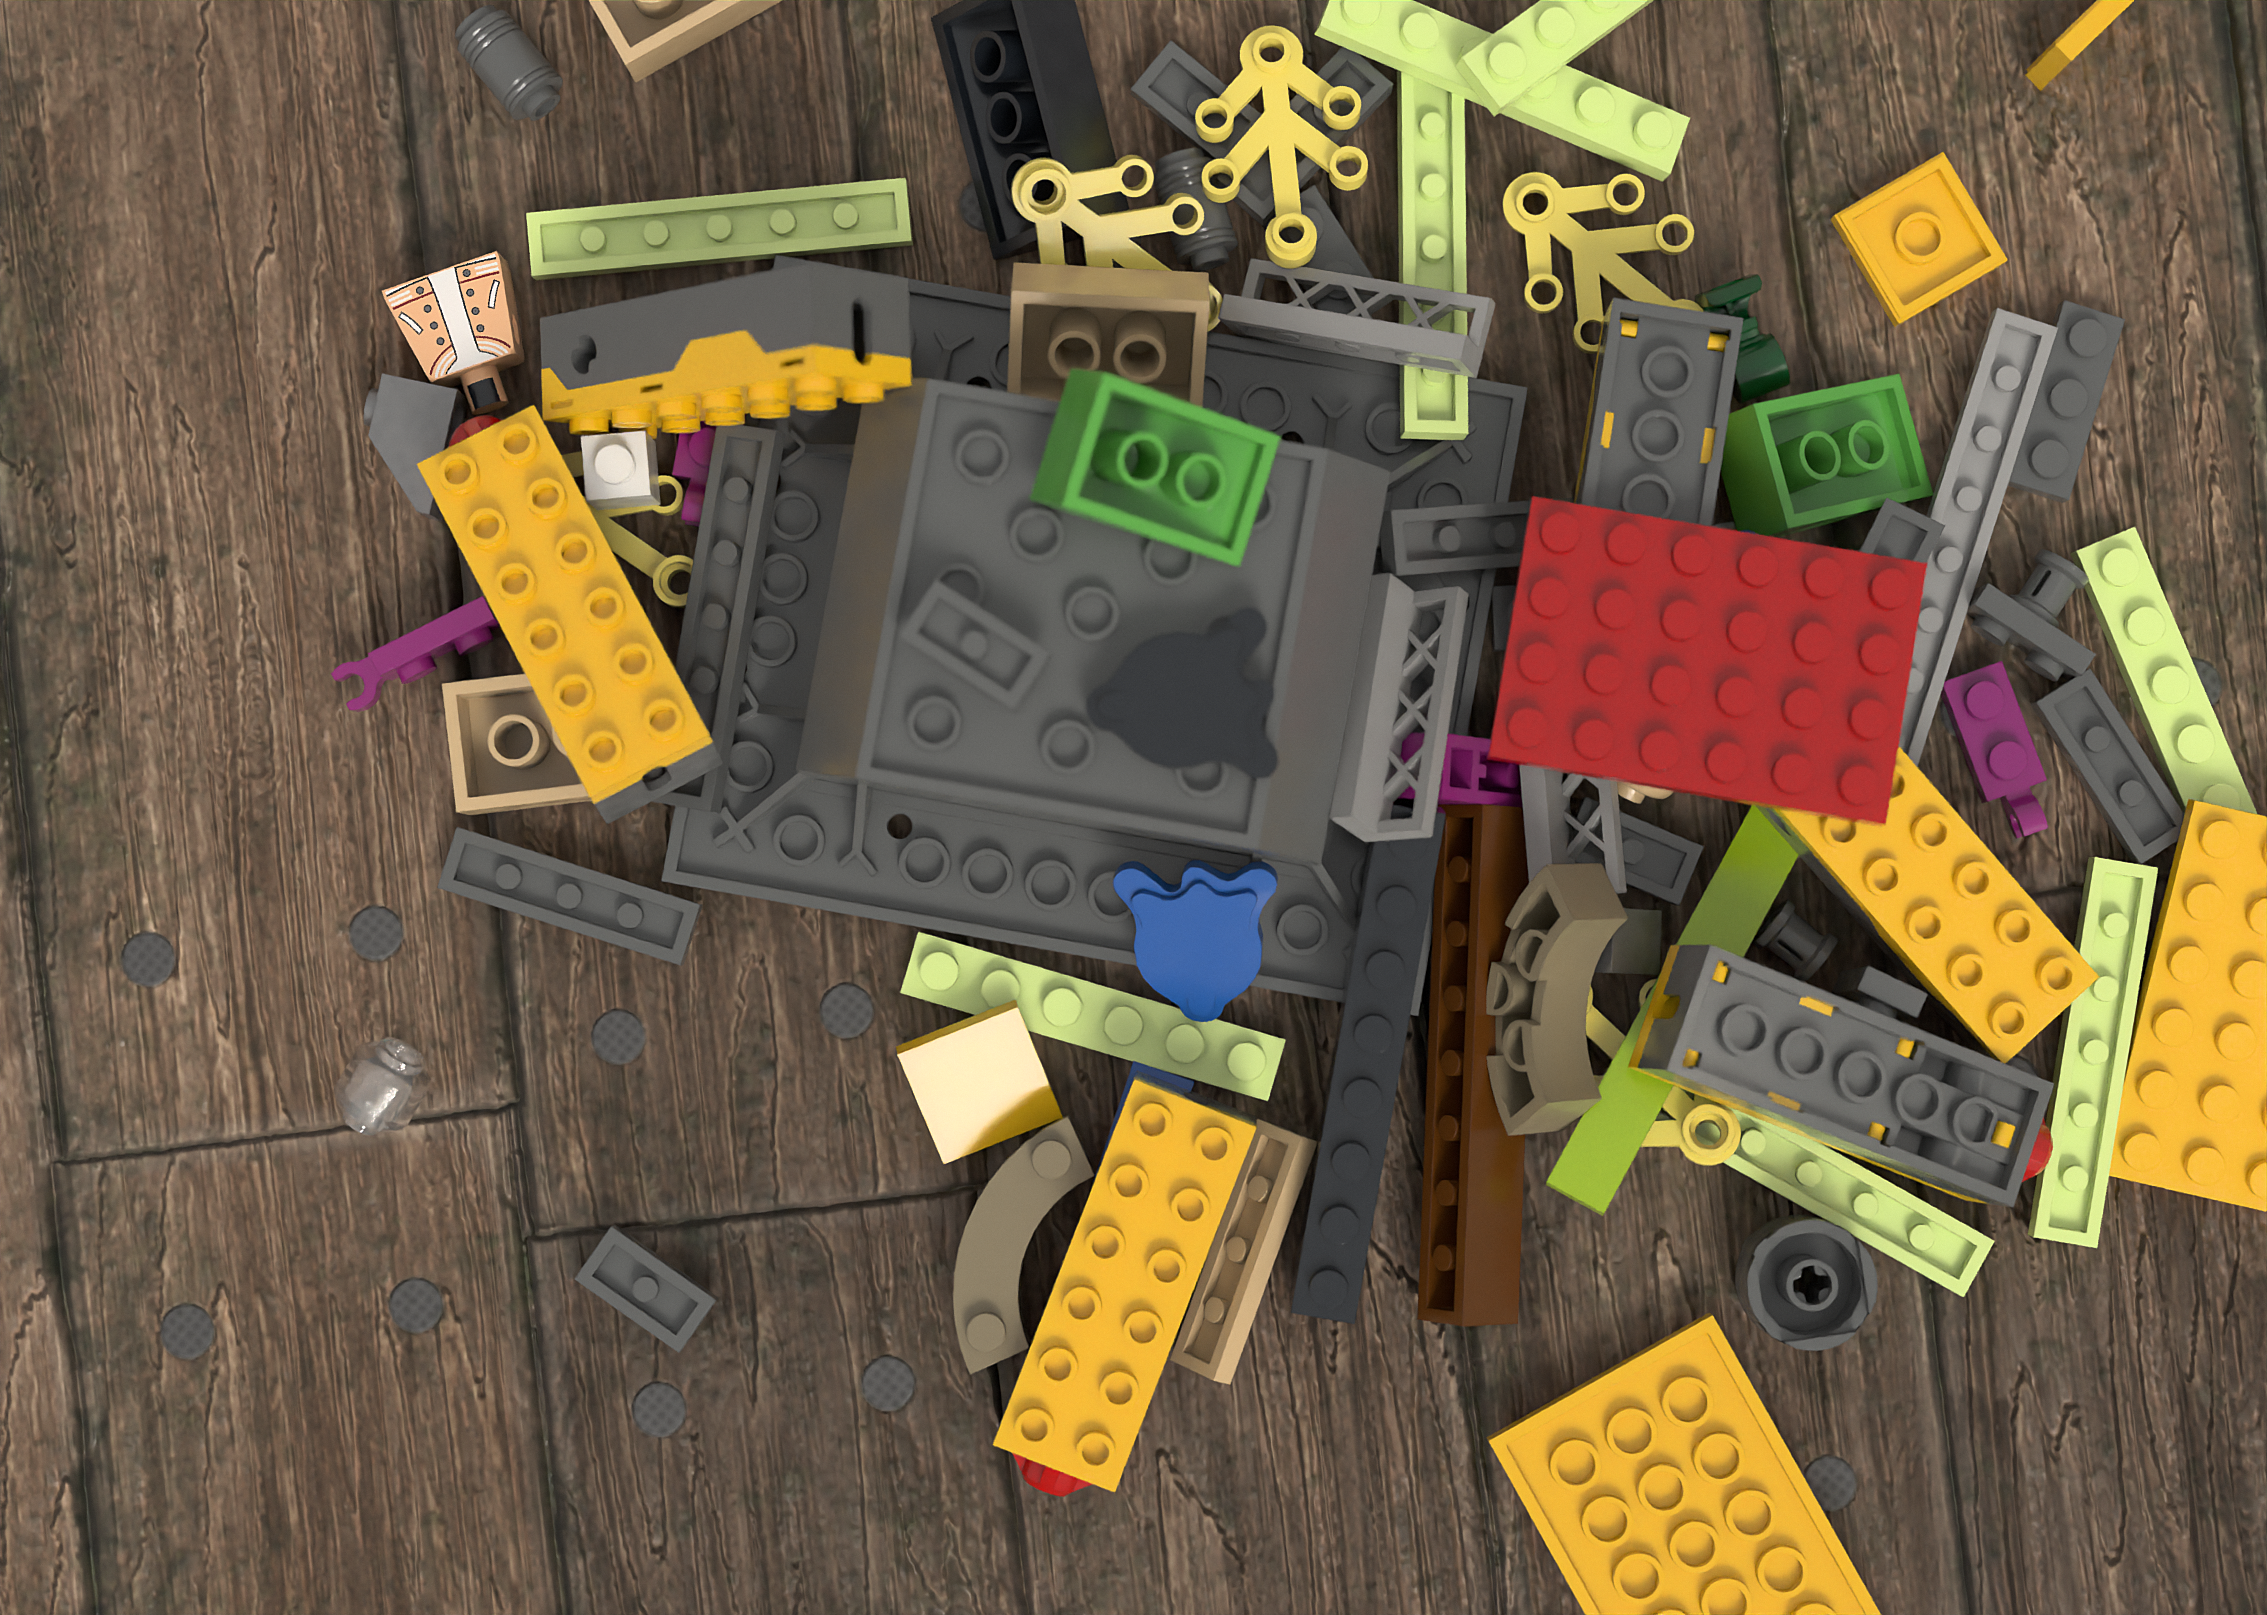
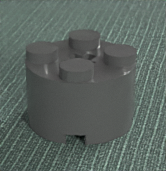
M1810 1215L1782 1216L1769 1221L1750 1234L1742 1245L1735 1270L1737 1296L1749 1319L1760 1330L1771 1337L1800 1350H1825L1848 1341L1857 1332L1856 1330L1864 1322L1867 1315L1871 1313L1877 1298V1274L1869 1252L1847 1230L1836 1224L1833 1225L1829 1221ZM1804 1267L1806 1270L1818 1275V1282L1808 1285L1807 1296L1793 1288V1280L1801 1277V1269Z

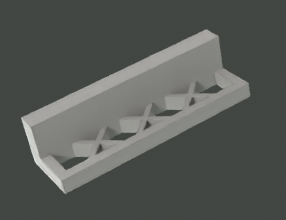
M1251 258L1241 296L1224 294L1218 319L1239 337L1477 378L1495 302L1488 297L1307 267L1287 269L1271 261ZM1265 278L1287 281L1297 298L1289 304L1260 300ZM1300 284L1311 285L1314 287H1312L1304 293ZM1335 289L1347 291L1357 308L1346 315L1314 309L1312 304ZM1359 294L1374 297L1364 303ZM1392 300L1408 302L1417 318L1408 325L1376 320L1372 317V314ZM1419 304L1434 307L1424 313ZM1453 310L1474 313L1468 336L1434 330L1432 324Z
M1391 573L1377 574L1371 577L1329 817L1364 842L1432 837L1469 596L1459 586L1414 592ZM1444 609L1442 625L1423 642L1419 637L1423 611ZM1430 664L1435 669L1433 685L1414 702L1410 697L1412 680ZM1421 724L1426 730L1424 744L1405 763L1400 757L1402 741ZM1411 785L1416 791L1412 818L1390 820L1393 801Z
M1519 765L1529 883L1547 864H1575L1576 858L1591 841L1604 851L1606 874L1616 894L1627 893L1617 781L1571 773L1568 776V773ZM1584 778L1599 789L1600 805L1586 824H1583L1572 815L1570 808V797ZM1601 825L1603 839L1596 834ZM1572 826L1579 831L1574 839Z

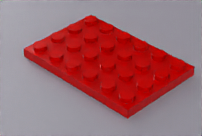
M1532 496L1487 759L1883 827L1887 823L1927 563Z

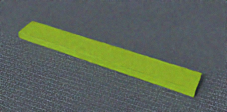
M1755 805L1751 806L1676 945H1712L1742 958L1746 954L1799 856ZM1659 976L1598 1086L1602 1099L1583 1114L1546 1181L1547 1186L1602 1216L1674 1086L1628 1067Z

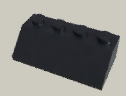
M962 0L931 17L993 260H1001L1038 250L1035 223L1025 219L1018 212L1011 196L1014 176L1024 164L1038 158H1050L1062 163L1070 173L1113 167L1117 159L1075 0ZM1048 179L1037 181L1032 188V197L1038 201H1045L1054 193V183ZM1121 191L1079 199L1081 203L1097 215L1130 210L1126 195ZM1061 221L1063 244L1083 239L1080 234Z

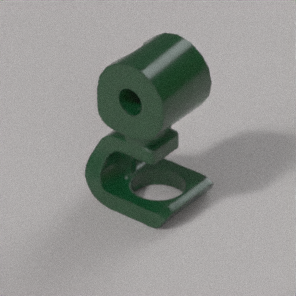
M1749 274L1695 296V303L1704 312L1743 318L1732 390L1733 396L1740 404L1790 384L1787 363L1777 340L1772 334L1760 333L1756 316H1750L1747 311L1751 295L1757 293L1762 288V281L1758 274Z

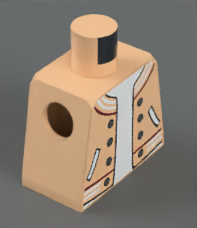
M497 251L382 290L387 305L432 384L448 388L462 384L471 412L474 415L494 411L509 403L499 371L524 362V351L511 271L508 262Z

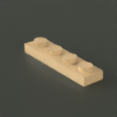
M1259 1119L1256 1120L1257 1128L1220 1220L1170 1359L1213 1381L1229 1385L1234 1376L1317 1145L1315 1140Z

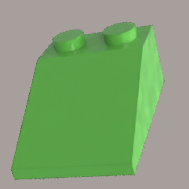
M1071 368L1030 500L1239 567L1281 436L1105 372Z
M1900 374L1755 403L1730 413L1728 416L1720 471L1737 531L1751 530L1758 535L1777 538L1879 511L1886 498L1902 505L1933 496Z

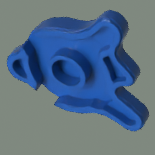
M1192 860L1183 868L1182 881L1178 884H1169L1138 861L1123 863L1116 869L1113 878L1114 890L1128 905L1136 922L1134 951L1137 967L1149 985L1155 991L1177 1004L1187 1018L1197 1022H1209L1218 1018L1225 1004L1245 991L1255 979L1261 966L1263 932L1259 916L1263 906L1276 891L1278 881L1276 870L1270 864L1260 861L1252 862L1237 872L1227 874L1220 872L1203 861Z

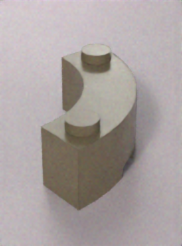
M1601 863L1547 864L1531 880L1514 905L1505 923L1512 930L1508 937L1501 962L1491 963L1486 992V1014L1496 1016V1055L1487 1056V1066L1497 1108L1508 1136L1563 1131L1602 1099L1593 1076L1587 1049V1000L1590 984L1599 958L1611 937L1628 917Z
M1070 1113L1046 1125L1032 1135L1005 1160L978 1198L966 1223L958 1249L954 1272L953 1306L959 1344L970 1375L1030 1347L1031 1337L1025 1323L1021 1302V1272L1027 1246L1035 1229L1051 1207L1078 1184L1095 1176L1094 1166Z

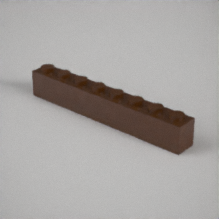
M1438 804V807H1442L1446 813L1434 886L1417 1320L1457 1326L1518 1324L1525 1134L1508 1136L1492 1091L1487 1056L1496 1055V1016L1486 1014V992L1491 963L1501 962L1508 937L1512 930L1505 925L1506 920L1518 898L1529 884L1523 807L1486 804Z

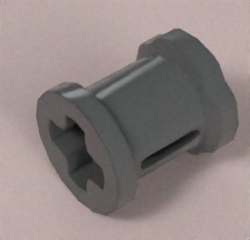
M2041 549L2034 557L2037 564L2036 568L2018 595H2009V597L2058 628L2057 616L2075 589H2083L2088 583L2089 578L2080 568L2067 559L2051 551Z
M1787 899L1765 920L1751 943L1758 949L1767 947L1795 970L1794 978L1796 980L1805 982L1828 958L1835 948L1838 939L1831 933L1824 936L1794 912L1795 904Z

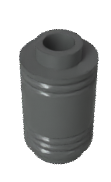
M486 5L477 9L462 21L455 32V38L459 42L458 52L474 69L475 73L510 113L513 119L521 120L529 117L530 120L536 121L546 116L557 106L561 99L558 92L563 84V79L506 10H497L494 5Z
M1189 148L1173 152L1160 158L1154 164L1157 173L1154 174L1153 184L1158 194L1157 197L1160 205H1164L1167 199L1174 194L1187 193L1193 196L1203 207L1204 221L1195 233L1179 235L1173 231L1168 232L1174 247L1177 263L1182 265L1191 264L1194 272L1207 271L1224 265L1230 260L1228 252L1238 246L1226 202H1213L1203 192L1202 171L1212 159L1205 157L1201 148ZM1214 174L1209 182L1213 187L1221 189L1220 184L1217 182V174ZM1187 203L1178 205L1173 211V222L1178 225L1190 222L1194 215L1193 206Z

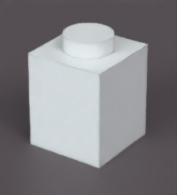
M646 431L581 436L586 501L596 510L661 505L656 443Z

